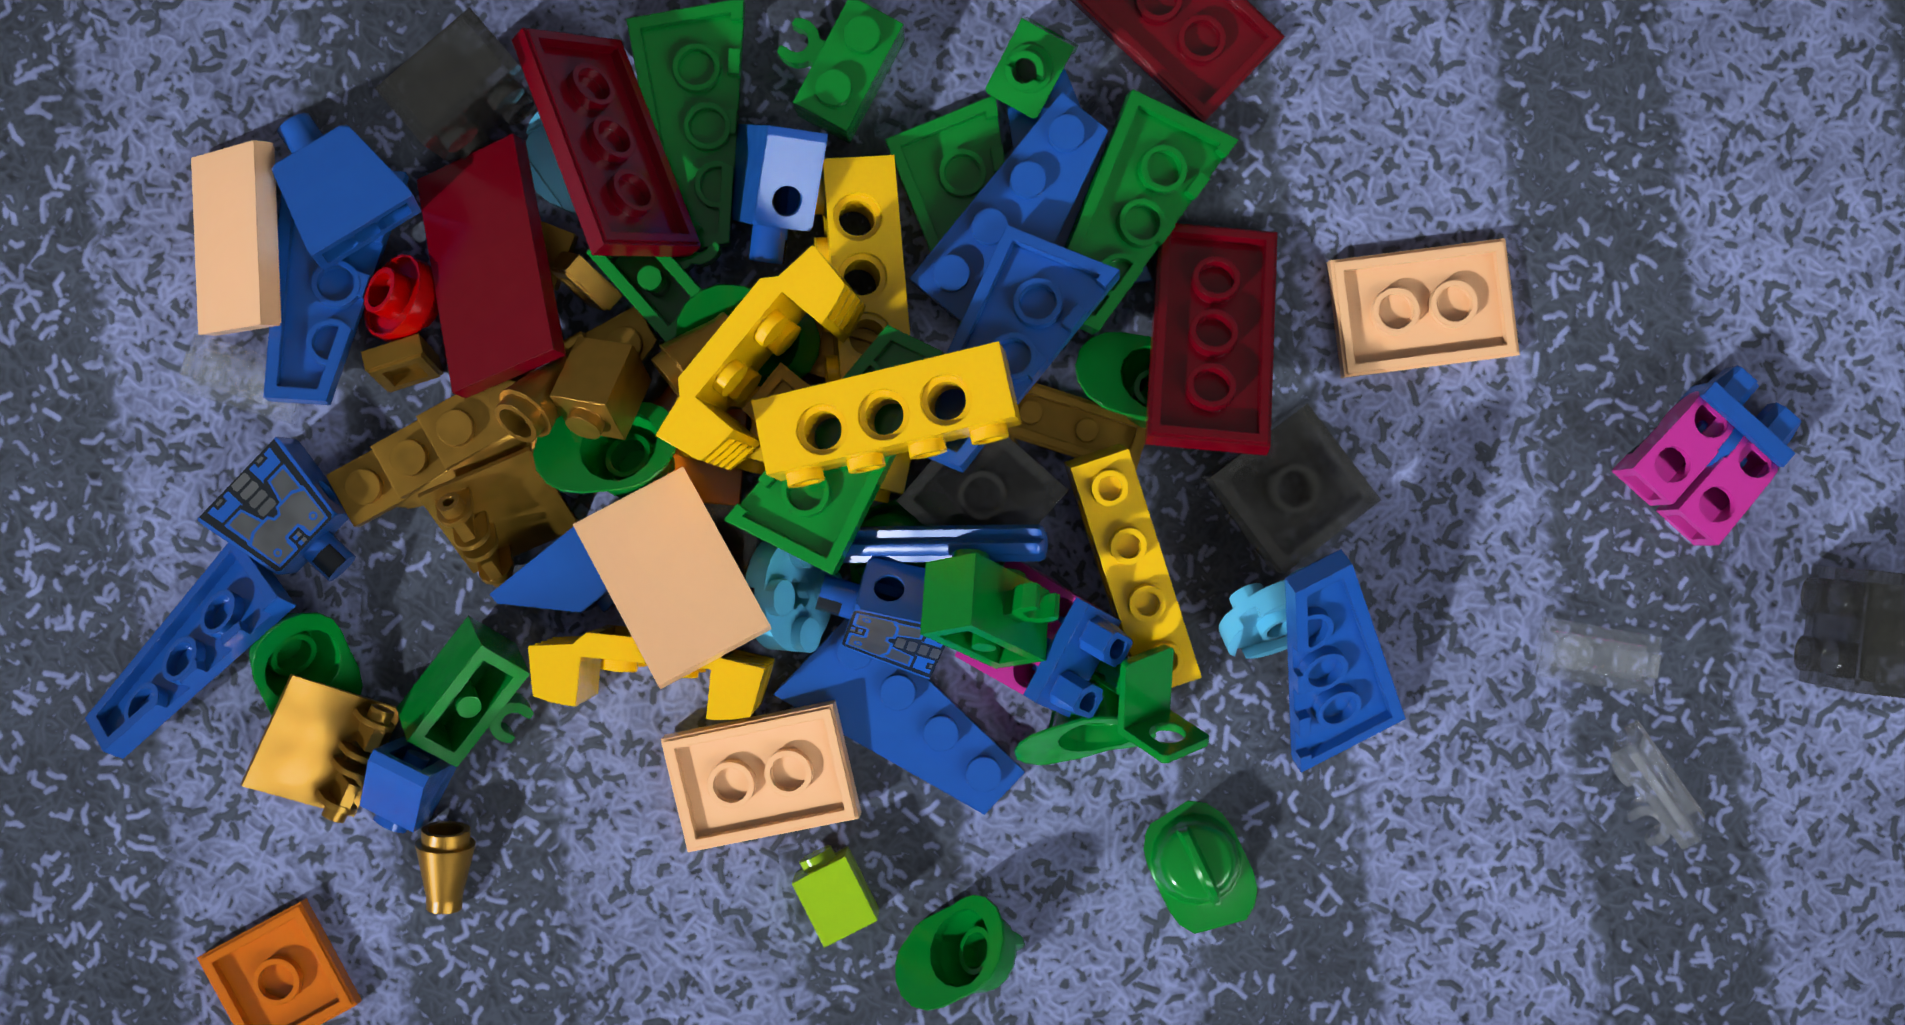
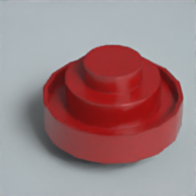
M401 254L392 258L372 276L364 295L365 324L372 335L388 342H393L415 335L423 328L432 324L438 314V305L432 269L428 263L411 255Z

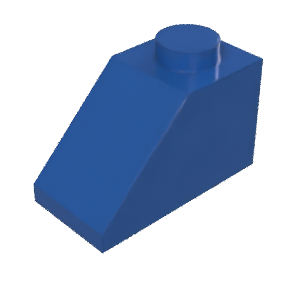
M574 526L490 593V596L497 604L582 613L592 610L598 605L605 613L615 606Z
M405 736L373 749L367 763L359 806L375 813L373 820L390 831L406 833L409 830L414 833L430 822L457 767L409 743Z

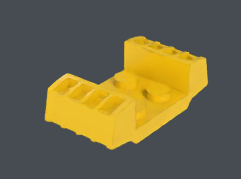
M813 245L779 276L760 278L678 377L679 397L656 433L658 438L697 460L732 470L760 445V441L727 413L726 410L733 401L737 404L743 402L756 389L762 377L758 371L773 353L776 356H780L794 343L801 331L797 324L804 315L808 313L841 342L844 343L858 324L866 306L841 274Z
M605 625L586 632L583 636L552 637V639H547V641H541V643L528 646L533 696L566 706H578L598 694L600 669L615 672H637L638 667L647 666L627 626ZM734 649L683 678H698L699 673L706 672V669L711 670L706 719L734 720L747 718L763 702L775 658Z

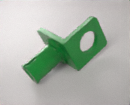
M1029 17L1021 18L986 86L987 94L1030 118L1038 117L1070 56L1076 52L1079 45Z
M1163 644L1135 656L1125 657L1122 663L1116 667L1100 660L1091 679L1119 695L1117 733L1161 763H1170L1209 745V735L1170 710L1173 648ZM1158 731H1173L1181 734L1184 739L1175 743H1165L1153 739L1150 735Z

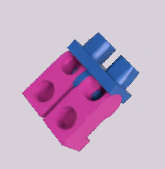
M1738 365L1725 368L1708 383L1691 386L1681 397V401L1668 411L1659 425L1633 453L1627 454L1611 470L1648 505H1660L1656 512L1694 546L1720 545L1772 481L1779 467H1784L1796 454L1787 444L1800 426L1801 420L1787 407L1777 402L1767 404L1756 417L1750 413L1743 404L1756 391L1759 385L1755 378Z
M1005 562L1003 567L1020 570L1026 574L1030 581L1040 584L1049 590V593L1060 595L1059 619L1048 622L1046 661L995 669L958 651L955 657L1023 694L1037 704L1067 717H1070L1071 713L1082 717L1092 718L1103 700V689L1089 681L1100 660L1116 667L1122 663L1133 645L1132 639L1119 628L1122 621L1104 612L1023 562Z

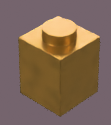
M578 336L553 387L550 398L563 417L566 426L575 434L588 439H597L600 436L625 440L652 380L633 344Z

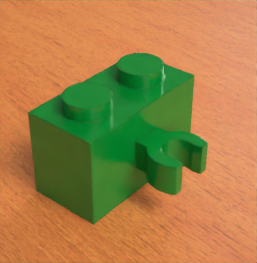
M847 0L826 41L820 39L817 28L810 21L803 18H794L792 22L793 30L808 38L807 47L803 51L793 52L787 47L780 45L777 50L780 59L787 66L796 69L811 67L793 101L797 115L849 144L905 42L903 23L860 0Z
M693 218L691 220L697 233L702 226ZM714 242L705 251L695 252L690 257L592 255L590 249L586 253L666 342L676 337V321L684 304L699 290H702L688 272L694 266L705 267L713 264L720 257L723 250Z
M959 549L952 552V557L926 562L920 634L995 669L1046 661L1048 622L1059 619L1060 595L1049 593V590L1040 584L1026 579L1024 572L1005 568L990 560L989 554L984 551Z
M468 615L396 707L406 740L455 767L459 766L488 727L497 740L512 743L515 739L514 733L506 723L502 722V719L510 713H519L528 719L534 715L527 699L521 694L516 693L530 675L517 644Z

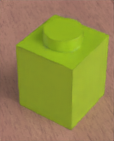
M828 845L810 853L799 861L802 869L795 873L791 884L824 948L878 921L879 907L848 846L834 853L831 845Z

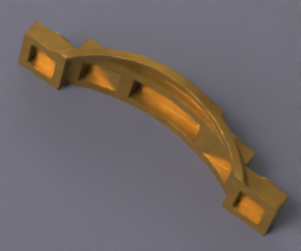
M632 307L586 333L579 331L563 341L567 358L577 337L582 336L633 344L642 361L653 347L657 337L647 320L635 307ZM535 369L466 399L458 395L446 399L417 415V421L371 445V451L327 474L326 477L353 526L361 527L396 507L411 509L424 506L418 498V493L530 446L534 451L537 438L533 442H523L512 437L498 423L494 411L499 404V394Z

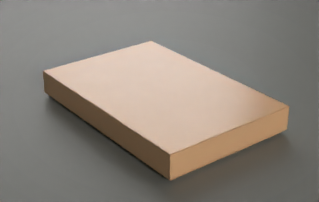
M251 140L191 158L198 335H225L280 326V323H282L276 179L271 169L275 165L273 142Z
M1505 238L1336 259L1326 262L1341 378L1520 355Z
M684 467L572 524L660 689L772 629Z
M836 700L665 734L661 738L688 852L859 819L862 813Z

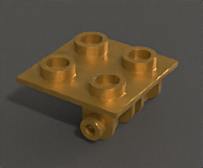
M530 446L418 493L421 503L473 574L479 572V576L485 584L499 587L514 575V556L561 537L573 527L572 524L578 522L559 490L546 484L536 471L533 450Z
M291 674L242 779L241 786L323 808L321 813L323 817L333 822L344 823L347 816L354 817L359 808L367 763L373 749L387 744L399 720L396 706Z

